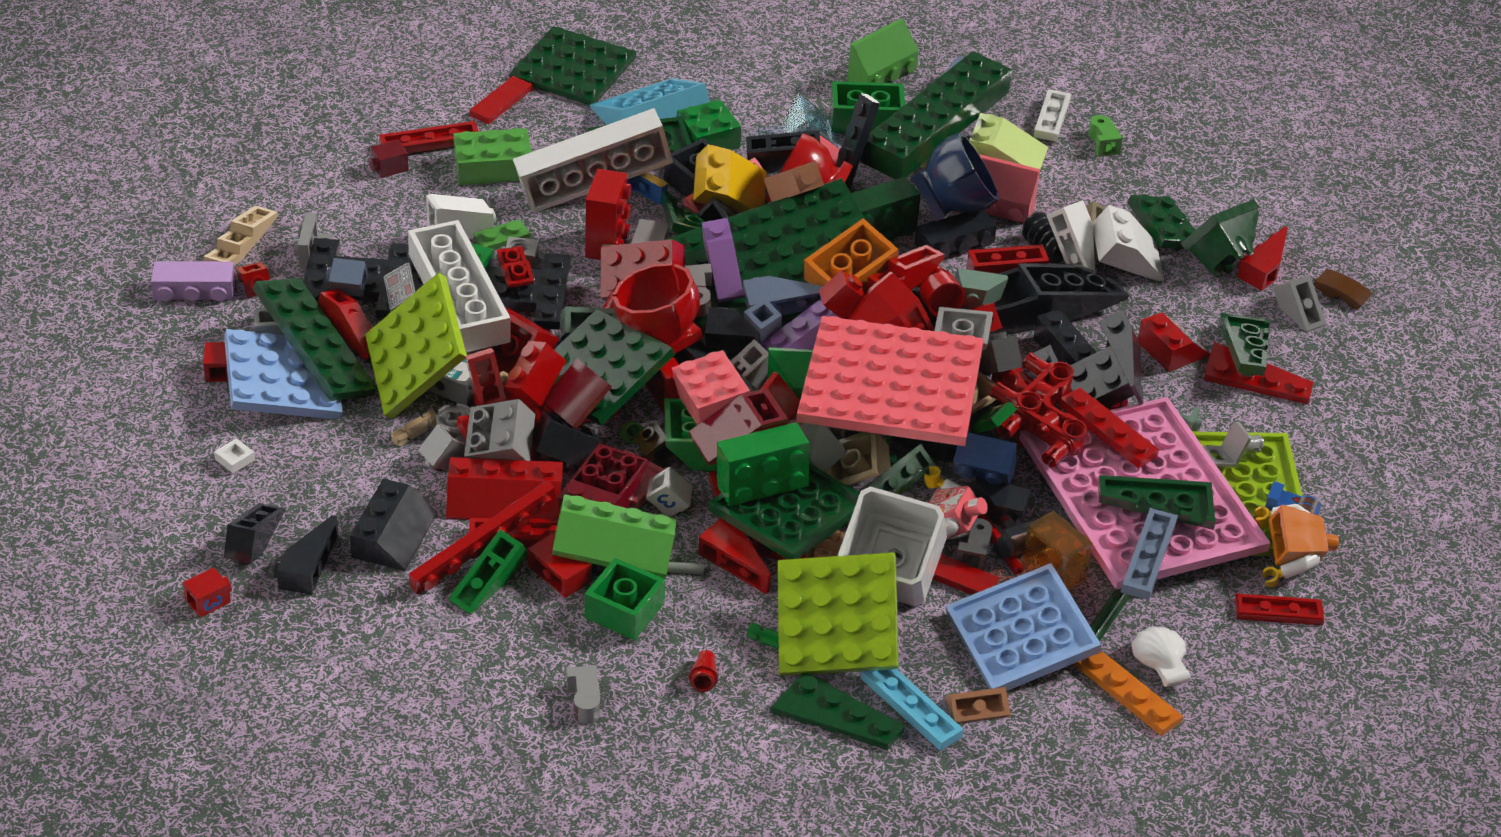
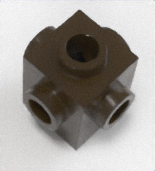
M656 421L652 422L634 437L640 446L636 450L638 454L648 459V461L651 460L652 463L661 468H665L677 458L666 447L665 427L662 429Z

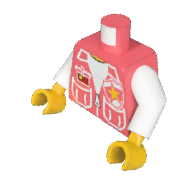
M930 466V476L924 474L925 484L931 489L941 487V489L935 491L928 503L939 506L944 514L946 540L968 532L977 516L987 512L986 501L982 497L976 498L975 493L968 486H960L948 478L943 480L940 469L936 466Z

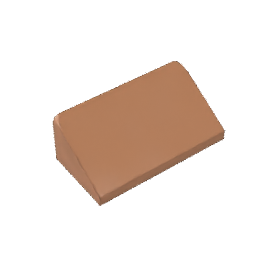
M1006 687L950 694L944 698L949 715L957 724L1011 717Z

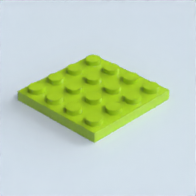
M439 272L365 334L384 416L389 418L398 415L466 359L465 356H467L447 278Z
M894 552L778 560L780 675L795 676L802 673L812 675L899 669L896 555Z

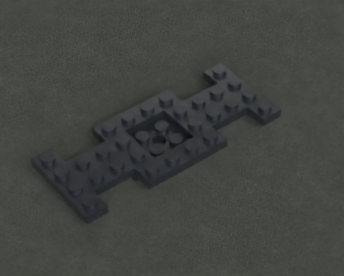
M314 238L303 278V283L318 303L321 292L331 291L330 284L326 283V272L328 267H332L334 258L364 261L368 273L363 297L349 296L353 299L378 300L376 318H385L390 313L384 283V276L406 263H410L415 292L424 285L409 256L408 244L391 243L387 259L338 256L340 240L328 238ZM493 250V258L485 268V271L504 307L512 310L535 311L534 323L543 329L560 330V313L564 309L571 255L545 253L542 270L531 269L534 284L508 288L500 267L492 266L494 260Z

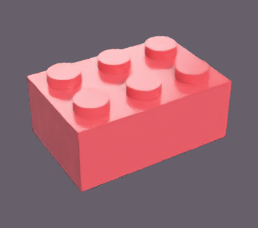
M723 350L711 352L704 357L693 361H685L678 366L672 367L677 394L697 425L741 394L750 393L749 388Z

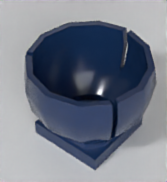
M960 132L947 137L933 150L927 167L911 177L936 221L945 217L950 211L974 214L990 208L999 201L998 190L984 161L973 144Z

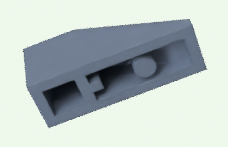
M772 276L755 277L743 281L747 309L766 298L781 315L805 311L821 299L819 290L823 287Z

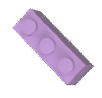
M154 261L151 279L153 300H233L236 280L234 262Z

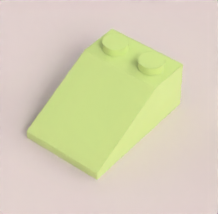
M980 113L969 140L981 155L1040 170L1048 150L1046 145L1005 118L997 117L993 114Z

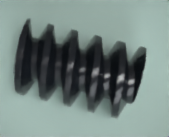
M1039 211L1030 215L1023 224L1022 236L1031 245L1043 244L1049 263L1054 264L1065 261L1046 214Z

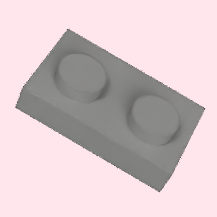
M306 213L304 222L299 223V239H295L294 253L299 255L300 269H306L314 238L333 239V234L318 233L316 213Z

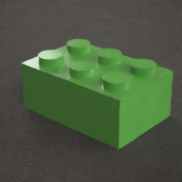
M527 128L454 133V157L459 185L520 181L513 159L532 152Z

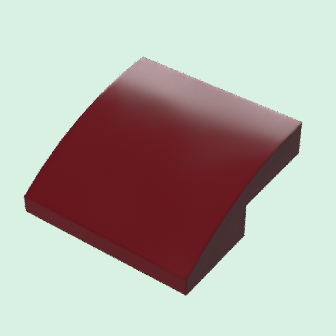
M577 358L551 388L544 403L577 429L612 386Z

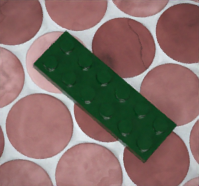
M300 278L256 281L253 287L254 292L329 401L369 397L375 394L378 388Z

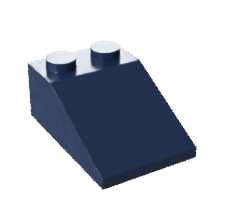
M968 432L966 445H957L953 460V472H957L958 475L964 478H983L986 482L994 485H1000L1001 483L1009 484L1016 476V443Z

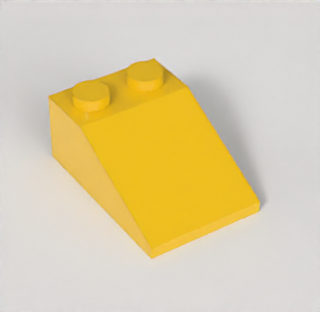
M708 144L696 156L693 201L707 204L714 196L730 206L734 211L740 213L765 205L766 189L764 178H766L767 171L732 150Z

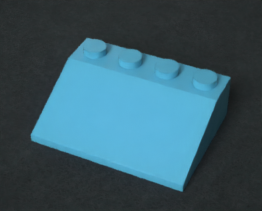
M671 78L590 104V108L608 125L653 108L659 119L676 117L677 110L708 103L709 97L705 83Z

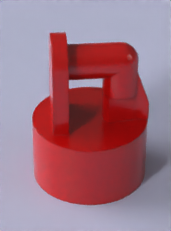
M937 266L918 285L921 300L935 316H938L939 307L960 309L964 303V289L949 271L942 269L940 266Z

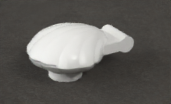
M1155 626L1138 632L1131 644L1132 652L1137 660L1158 672L1165 687L1190 682V673L1181 661L1186 653V642L1177 632L1165 627Z

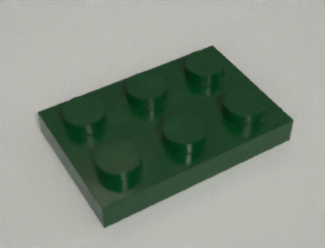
M1130 195L1127 204L1160 248L1184 249L1181 243L1196 230L1188 221L1186 215L1175 204V201L1169 196Z

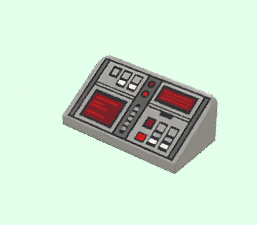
M406 263L384 276L390 313L415 293L410 263Z

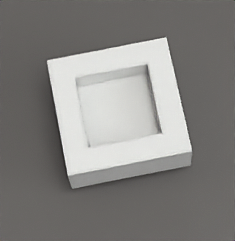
M237 438L214 451L215 460L232 473L255 460L254 451Z

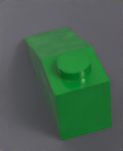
M500 529L448 600L472 615L518 572L528 558V552L524 545Z

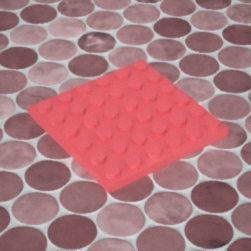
M822 316L797 411L796 422L965 446L984 338H977L971 335L949 334L943 331L934 332L919 328L898 327L891 324L870 323L864 320L841 319L836 316Z

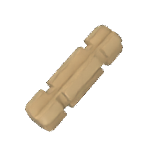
M429 410L422 415L423 418L419 416L402 426L403 430L401 428L391 433L392 442L397 446H402L408 442L407 439L412 440L429 430L427 427L433 428L437 425L436 415L438 414L433 410Z

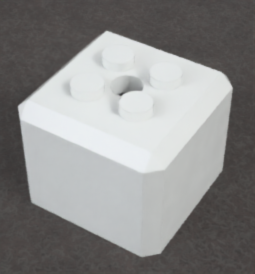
M868 487L860 492L838 556L891 552L901 554L903 558L900 563L896 564L897 601L911 606H918L925 602L947 538L944 514L937 505L874 487Z

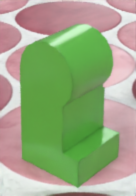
M1103 115L1091 117L1088 135L1096 142V155L1101 157L1120 154L1123 137L1114 123Z

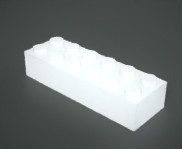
M653 108L514 158L513 162L532 212L588 194L597 169L628 173L627 179L671 164L673 160L663 125Z
M459 220L408 230L409 256L423 284L438 272L447 278L466 352L509 343L510 316Z

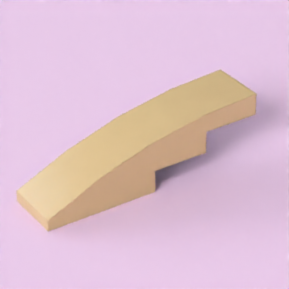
M254 206L230 222V231L217 238V248L206 254L203 261L234 262L235 266L246 256L275 221L278 212Z

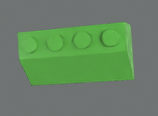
M564 494L552 555L606 567L614 558H617L665 579L675 536L676 519L669 518L663 514H651L636 508L628 509L612 505L608 502H597L584 499L581 496Z

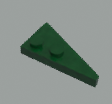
M663 190L660 200L670 232L676 236L702 227V223L705 222L703 219L699 218L687 206H683V209L678 207V199L668 191Z

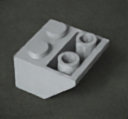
M520 399L471 407L464 457L530 461L535 414Z

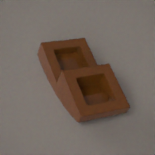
M1327 268L1313 283L1327 297L1334 299L1338 295L1350 307L1359 310L1373 294L1354 279Z

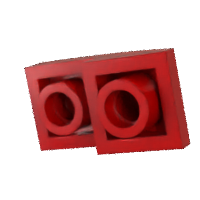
M523 246L497 249L498 263L508 288L534 284L529 260H526Z

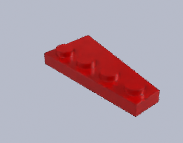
M1216 342L1213 343L1204 375V381L1304 404L1309 403L1313 381L1268 363L1264 376L1242 375L1237 372L1229 348Z

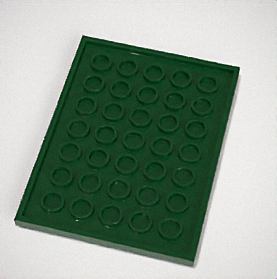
M842 178L801 194L786 197L728 217L743 293V281L755 277L772 276L808 283L804 279V260L854 224L865 219ZM702 227L665 239H673L685 246V266L709 264L703 243ZM712 279L713 286H706L711 294V308L724 307L735 309L744 317V311L747 310L745 298L718 303ZM802 312L782 315V327ZM707 315L703 317L695 316L693 323L701 329L704 338L700 342L706 347L705 329ZM709 349V350L712 351V352L722 351V350H716V349ZM723 350L728 359L736 357L741 352Z

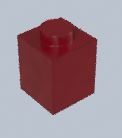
M399 140L371 146V157L368 159L369 166L372 172L376 171L380 178L409 171L408 152Z

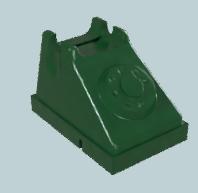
M1252 199L1212 215L1188 236L1181 245L1186 252L1190 250L1216 278L1223 276L1222 270L1229 274L1233 271L1234 262L1243 259L1244 253L1248 256L1254 253L1253 242L1256 237L1255 230L1259 217V205Z

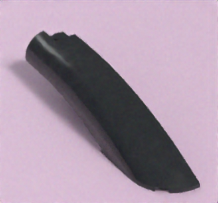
M1018 264L1017 268L998 273L1008 277L1001 299L994 303L1002 328L992 331L990 334L1006 332V335L1035 330L1037 315L1060 309L1067 319L1072 321L1128 300L1129 295L1118 283L1109 277L1104 279L1100 275L1094 274V270L1070 264ZM915 287L911 291L919 298L935 329L937 316L933 315L921 300L920 288Z

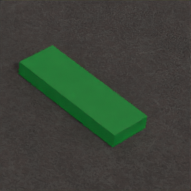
M1007 402L980 412L969 422L971 423V433L979 434L999 427L1017 409L1011 402Z

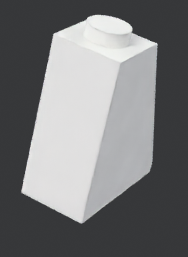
M437 194L426 195L428 226L459 220L468 239L474 238L475 232L494 227L496 214L493 208H489L483 199Z

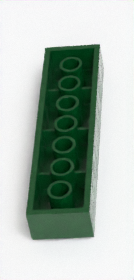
M970 52L870 132L860 162L895 180L903 177L907 178L931 157L937 145L947 137L959 132L961 133L979 118L980 113L984 114L1009 93L1012 69L980 53Z

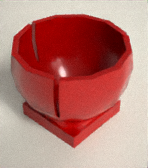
M803 133L780 173L816 161L823 184L840 178L845 183L853 166L844 161L840 168L836 167L828 148L814 137ZM767 194L765 201L771 203L770 196Z
M673 263L653 264L633 271L617 284L612 294L614 310L622 324L636 331H641L672 347L674 353L704 338L701 329L693 323L700 307L699 290L689 269L677 264L673 266Z

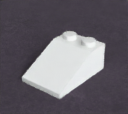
M1108 205L1093 221V234L1099 262L1155 281H1163L1164 275L1155 240L1130 212Z

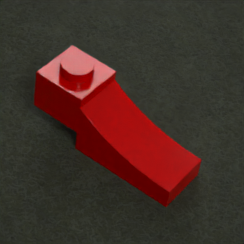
M489 348L465 356L473 389L475 407L507 401L493 349Z

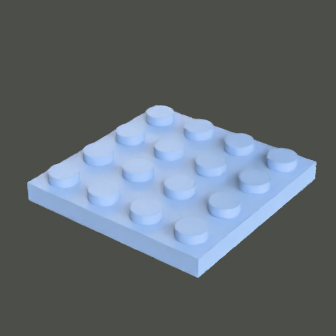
M226 329L224 339L231 409L325 419L341 418V400L329 401L285 335Z
M1051 563L945 606L948 617L989 689L1006 687V691L1102 652L1099 640Z

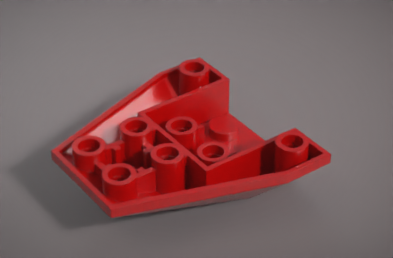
M889 272L870 287L848 319L935 331L919 298L893 272Z

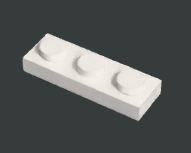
M1048 89L1034 130V138L1058 141L1070 104V93Z

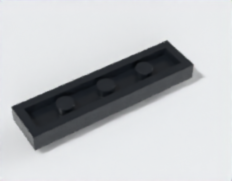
M860 93L859 99L854 106V113L846 129V136L838 152V159L835 164L836 167L840 168L845 161L853 166L845 181L849 191L880 106L877 100Z

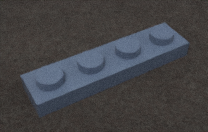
M1150 508L1125 575L1121 593L1146 600L1150 599L1176 526L1178 515Z

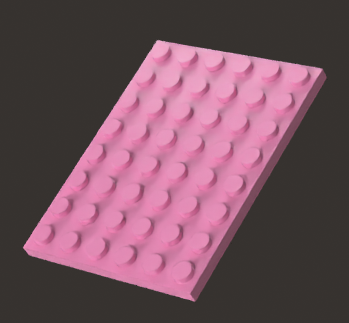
M1168 397L1147 401L1142 405L1138 403L1110 410L1159 449L1158 457L1140 469L1135 467L1089 429H1087L1082 452L1075 456H1065L1054 468H1051L1049 463L1046 465L1041 459V455L1051 445L1027 430L1020 431L1019 439L1115 590L1122 588L1148 514L1099 503V475L1212 482L1216 521L1214 530L1177 521L1157 579L1269 551L1270 541Z

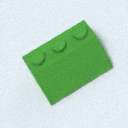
M899 19L850 44L848 82L889 83L896 81L900 76L908 72H913L917 68L919 50L903 19Z

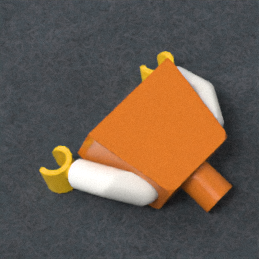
M1298 504L1273 507L1272 511H1269L1265 506H1259L1255 510V521L1258 526L1263 529L1270 525L1275 565L1281 567L1278 570L1274 567H1266L1263 570V578L1274 576L1273 579L1265 582L1267 587L1278 586L1279 578L1281 577L1287 579L1317 566L1328 551L1335 552L1339 546L1337 535L1326 534L1324 519L1319 515L1310 513Z

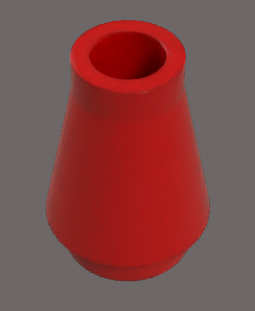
M710 650L699 652L698 658L688 676L691 686L699 692H708L718 683L715 654Z

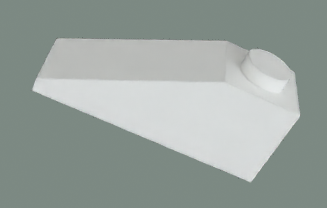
M1079 201L1047 214L1065 263L1094 270L1095 274L1093 223L1084 201Z

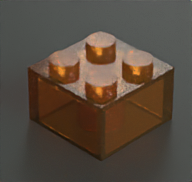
M1051 511L1028 525L1022 564L1033 571L1051 563L1067 590L1071 591L1086 582L1093 543L1071 526L1067 520L1060 517L1056 512Z

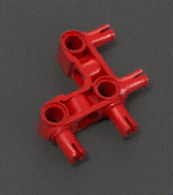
M1031 352L1024 358L1022 368L1038 376L1022 392L1018 393L1001 382H997L990 391V397L1003 404L1011 402L1017 409L996 429L1001 437L1004 435V439L1008 440L1020 428H1023L1051 445L1041 455V459L1046 465L1049 463V467L1054 468L1065 456H1075L1082 452L1087 427L1085 423L1078 420L1070 413L1066 414L1054 407L1055 404H1060L1062 397L1070 393L1074 374L1073 368L1065 362L1047 363Z

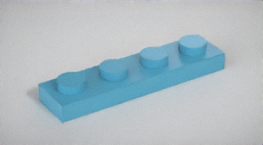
M897 669L861 671L860 679L939 751L963 737L964 729Z

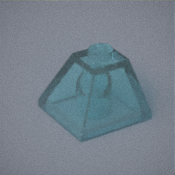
M800 92L796 94L781 124L783 133L820 130V135L838 148L835 133L831 130V118Z

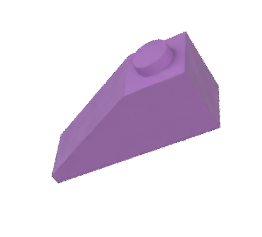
M728 218L703 222V243L708 263L711 264L712 279L718 303L744 298Z

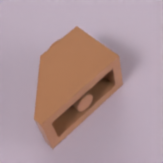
M816 161L764 178L771 202L824 186Z

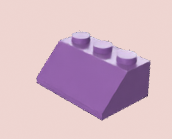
M820 299L762 342V346L767 352L769 347L813 350L822 316H838L825 307L822 299Z

